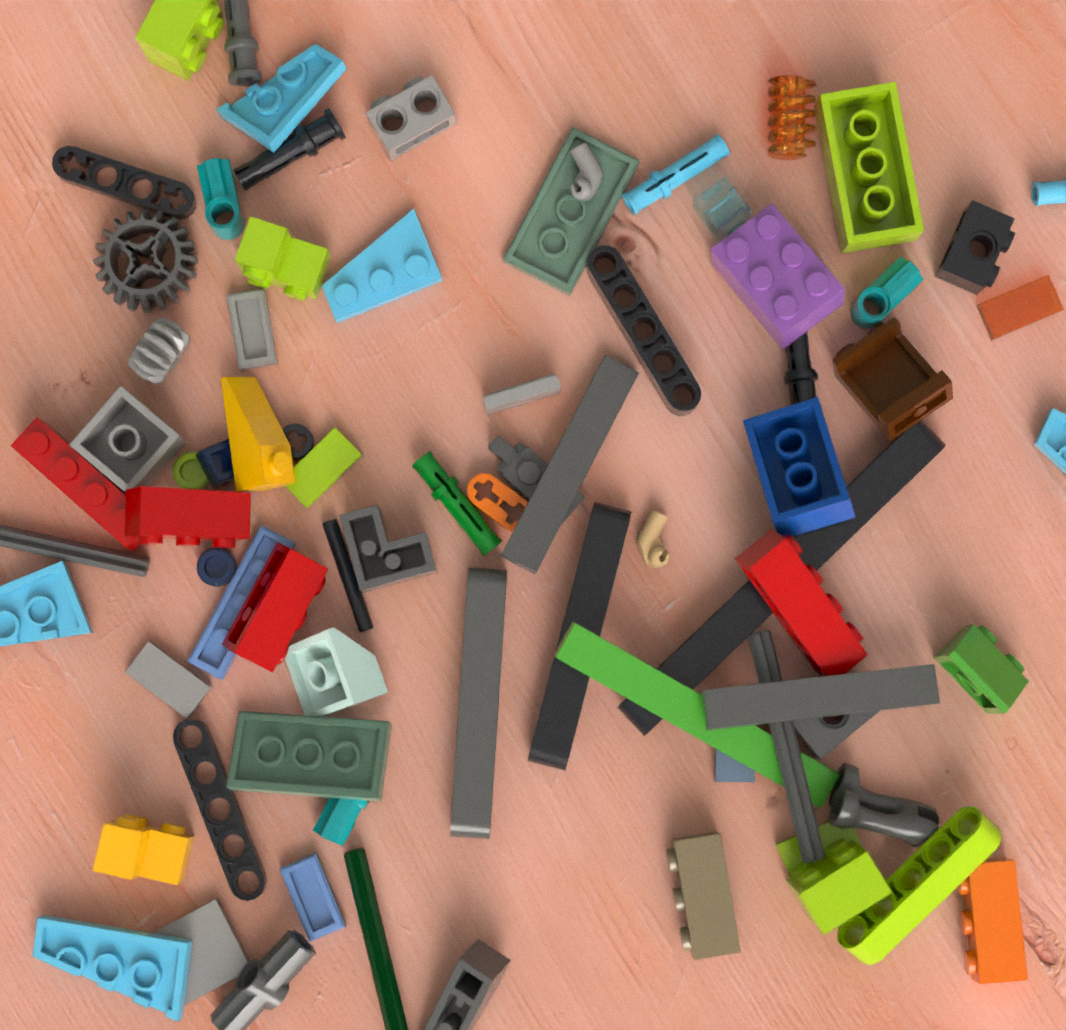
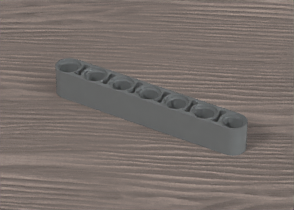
M468 568L451 837L490 839L507 570Z

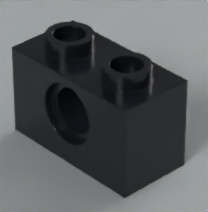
M972 200L961 215L935 277L975 295L981 292L985 286L991 288L1000 270V267L995 265L1000 252L1006 253L1015 236V232L1010 230L1015 218ZM976 241L981 243L986 249V256H975L970 250V242Z

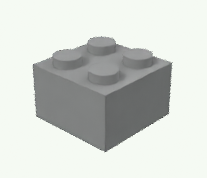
M120 386L69 445L126 493V489L149 486L187 441L130 392Z

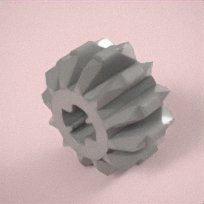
M164 317L159 318L155 323L151 324L137 343L129 358L128 366L142 379L150 381L155 385L162 383L182 359L190 344V336L175 322L169 321Z

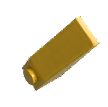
M256 377L221 378L236 492L268 491L295 483L290 444Z

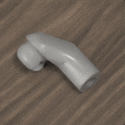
M584 143L571 151V155L580 170L575 182L571 184L570 191L575 198L581 201H587L596 194L603 177L602 169L588 144Z

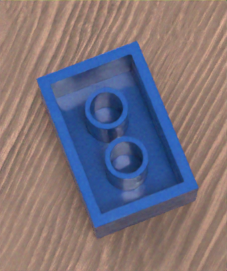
M818 397L743 420L772 521L778 534L782 536L789 534L793 537L856 518Z

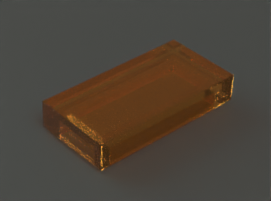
M1049 275L981 302L976 306L991 341L1064 310Z

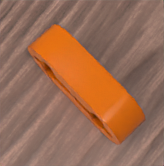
M481 473L474 476L467 486L469 501L501 527L513 532L518 521H514L512 525L506 521L508 514L500 506L504 502L511 508H516L519 504L525 509L528 502L490 474ZM487 482L492 483L491 492L499 498L498 502L495 504L486 497L481 501L477 500L478 492L474 488L475 485L479 483L484 486Z

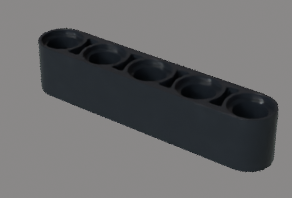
M610 245L596 247L591 251L587 262V274L591 283L666 408L676 416H686L692 413L701 399L699 384L621 254ZM600 258H607L614 263L615 269L611 273L601 274L595 269L593 264ZM620 290H626L633 295L634 303L627 307L619 306L614 301L613 295ZM638 323H647L652 327L654 335L646 340L639 339L635 336L633 327ZM665 355L672 360L673 369L666 373L659 372L653 366V359L656 356ZM677 388H686L691 392L693 402L689 405L681 406L673 400L672 392Z

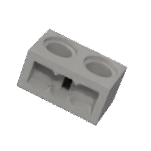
M433 75L425 79L417 77L404 85V91L393 97L386 95L377 99L370 105L371 109L366 112L368 123L391 161L456 124L455 113ZM423 99H431L436 103L435 108L430 112H420L416 109V105ZM396 117L403 121V125L396 131H388L383 128L384 122L389 118Z

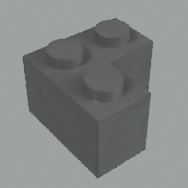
M378 505L340 515L359 590L362 593L438 573L426 532L389 542L382 512Z

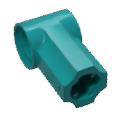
M219 158L205 160L197 166L206 207V220L218 238L232 240L243 232L245 220L240 210L231 162L229 159ZM221 213H234L233 219L229 223L221 225L216 223Z
M900 256L868 288L863 290L851 305L850 313L854 323L865 329L873 328L881 323L924 280L919 269L910 260ZM869 300L874 302L879 308V315L867 313L863 307V301Z
M329 798L313 831L321 837L343 846L356 823L358 815L362 809L365 810L369 801Z

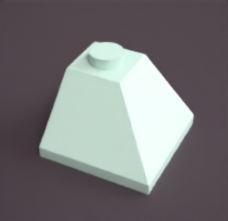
M334 627L289 646L285 660L304 715L323 717L388 693L376 656Z

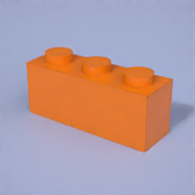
M1007 857L986 859L957 887L958 894L964 895L965 911H960V926L963 935H968L969 950L964 951L965 970L968 975L972 974V979L979 984L1028 980L1016 862Z

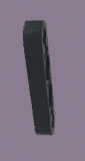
M74 146L62 147L53 156V170L61 180L68 184L155 213L159 210L165 216L175 217L178 220L188 218L196 209L197 201L194 193L189 186L182 182ZM74 156L79 165L89 169L88 180L85 181L87 175L83 171L72 168L68 174L66 168L62 165L63 162L71 161ZM110 167L116 170V181L107 187L99 185L97 183V174L101 169ZM138 180H149L153 185L151 194L143 199L133 196L132 189L134 184ZM165 185L163 188L164 193L172 197H178L179 193L183 192V197L188 201L186 206L179 205L177 210H174L171 201L160 197L161 186ZM160 198V204L156 205L157 201Z

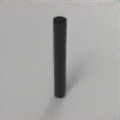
M337 519L322 523L359 633L373 629L374 626L363 594L359 590L355 571Z

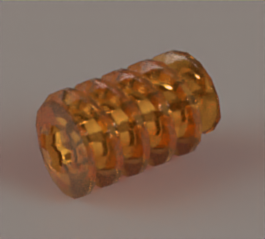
M783 75L770 78L768 82L772 86L768 88V97L772 101L768 103V111L772 116L768 118L767 125L772 131L768 133L767 140L773 145L768 148L767 155L780 160L802 159L807 156L805 150L816 146L814 140L805 139V135L816 131L814 125L805 124V120L816 116L814 110L805 109V105L816 102L814 95L805 94V90L816 87V82L801 76Z

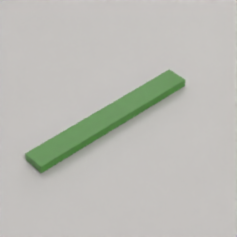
M571 623L553 655L555 658L784 787L771 734L755 725L706 731L701 694L577 623ZM800 752L812 803L822 808L840 774Z

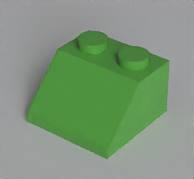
M975 624L966 625L933 658L986 713L1005 714L1029 682L1022 674L1025 669L1011 654L1008 653L1004 656L995 646L998 642L997 639L987 628L982 625L978 628Z

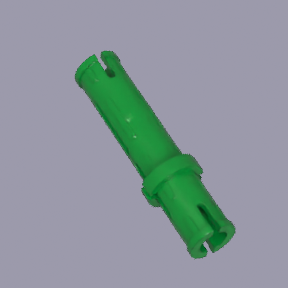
M429 451L412 465V468L418 472L433 491L431 494L433 499L441 501L484 557L502 542L501 538L499 539L478 510L475 509L457 486L459 481L456 477L451 478L432 455L433 453Z

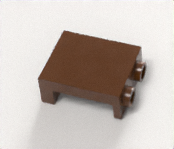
M895 317L886 323L881 322L875 325L868 332L867 336L855 344L844 346L833 359L835 377L889 441L953 399L952 380L943 370L939 373L934 371L903 335L901 324Z

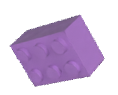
M770 204L711 248L712 266L782 350L844 304L845 288L773 204Z

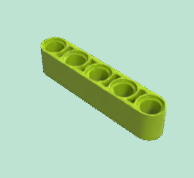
M966 806L958 810L886 880L887 885L892 891L891 894L840 925L837 932L839 945L866 965H873L881 961L997 849L1002 839L999 827L974 806Z

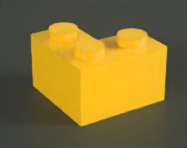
M132 814L117 816L116 820L103 824L92 871L130 880L144 877L179 885L185 880L195 836L185 834L186 827L163 822L162 828L147 825L148 818Z

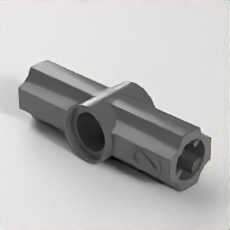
M288 930L261 960L253 959L244 966L237 978L236 988L211 1013L212 1024L218 1030H246L265 1008L272 1010L279 1006L288 993L289 982L316 954L314 947L296 930Z

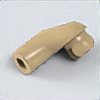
M651 510L636 538V544L643 561L649 567L662 568L669 561V552L664 549L659 535L668 518L655 510Z

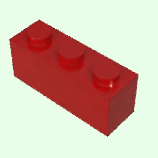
M149 486L126 489L125 537H139V544L162 545L163 538L176 539V546H200V540H211L213 548H236V541L250 539L251 493Z
M277 542L221 645L273 673L276 666L281 664L286 658L289 650L288 644L295 631L303 626L307 618V608L313 597L322 591L326 581L325 575L329 569Z

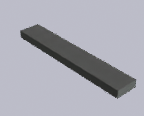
M607 355L604 356L503 549L501 557L533 574L537 572L639 372Z
M934 664L701 691L706 731L940 703Z

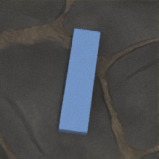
M262 525L259 527L187 662L221 680L225 678L237 654L222 646V642L276 543L279 542L294 549L295 542Z

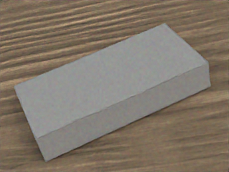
M261 288L226 295L239 370L245 371L278 365L265 289Z
M551 374L484 395L483 403L487 416L558 394L561 391V386L557 375Z
M151 641L146 643L125 671L126 674L187 719L190 718L212 688Z

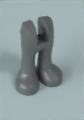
M843 763L837 773L840 776L833 786L829 798V806L832 807L828 817L830 825L841 829L861 828L902 839L912 847L923 845L939 829L938 824L940 820L936 809L917 801L871 792L860 785L858 767Z

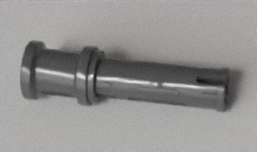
M224 0L228 26V39L225 41L224 50L225 53L229 54L231 68L228 82L233 86H251L262 81V73L257 70L255 52L259 47L255 37L252 36L250 28L248 0Z

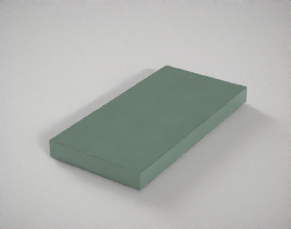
M572 127L503 258V262L571 296L587 265L591 251L596 248L640 161ZM584 143L588 144L603 172V177L596 194L587 201L575 198L570 191L571 184L575 182L580 170L571 155V151Z
M239 711L226 787L236 791L381 802L392 724L389 721Z

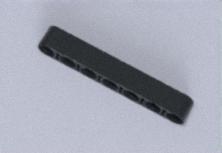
M594 502L557 648L572 622L600 637L632 511ZM555 657L527 761L565 771L590 677Z

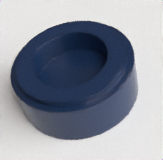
M210 548L204 551L197 561L198 576L204 583L214 587H221L230 583L237 570L234 556L222 548Z

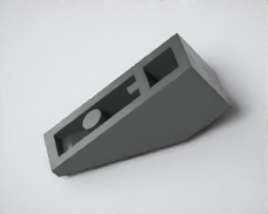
M478 939L459 959L424 1030H472L496 991L511 960Z

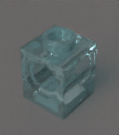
M725 176L696 197L692 206L693 210L718 242L749 221L753 214V211Z

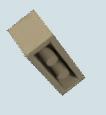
M716 831L671 839L673 848L666 849L670 873L677 872L679 887L673 888L676 911H684L686 927L679 928L683 951L690 950L694 960L740 953L741 949L721 834Z

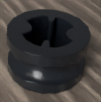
M289 424L282 429L288 441H291L288 436L292 432H296L299 436H306V443H301L304 446L302 450L296 451L291 447L292 459H303L313 449V435L302 424Z

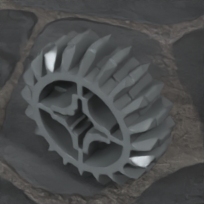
M147 209L141 210L140 219L138 220L131 211H127L126 219L128 222L124 225L119 219H113L112 223L117 230L114 233L107 229L102 230V235L108 242L107 244L96 243L95 248L104 256H98L93 259L95 266L103 268L96 273V278L100 282H106L102 288L107 295L115 293L113 300L118 305L123 304L127 300V308L131 311H135L140 302L145 313L151 312L153 302H156L160 310H165L166 303L164 299L167 297L174 303H179L180 299L175 291L180 288L183 292L188 293L190 287L184 282V278L195 279L197 273L187 266L199 263L196 255L188 254L196 248V244L193 240H186L190 234L186 227L177 229L179 222L175 217H171L165 222V214L159 210L154 214L152 220ZM141 234H156L155 237L150 236L146 242L141 244L129 241ZM169 240L172 241L175 249V264L172 271L163 264V256L167 251L165 246ZM121 251L129 257V266L125 271L127 276L123 282L119 277L117 268L118 257ZM133 253L145 258L151 257L159 269L152 265H142ZM150 278H159L164 281L153 288L135 289L137 285L142 286Z

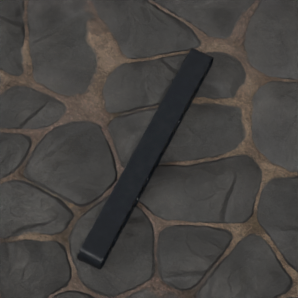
M922 420L898 436L846 486L856 518L793 537L803 551L799 555L805 565L810 564L817 571L937 456L946 444ZM749 580L672 653L657 670L693 690L773 612ZM628 698L617 707L644 736L663 719Z

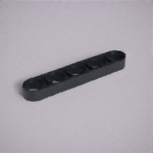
M184 720L176 726L173 732V742L232 893L240 900H254L266 889V873L233 790L226 787L228 776L210 730L200 720ZM190 725L198 727L202 732V741L195 748L185 746L181 740L182 731ZM201 762H210L216 768V778L210 784H202L196 778L195 770ZM216 798H223L230 804V815L225 820H216L210 814V804ZM229 835H239L244 840L245 849L242 855L232 857L225 852L223 844ZM251 871L258 876L259 887L254 893H244L240 890L238 877L242 872Z

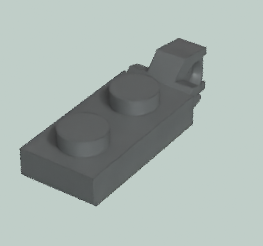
M498 435L488 446V449L501 460V463L496 468L502 473V477L530 500L548 464L529 447L526 448L519 442L513 448ZM578 492L563 522L585 499L581 493Z

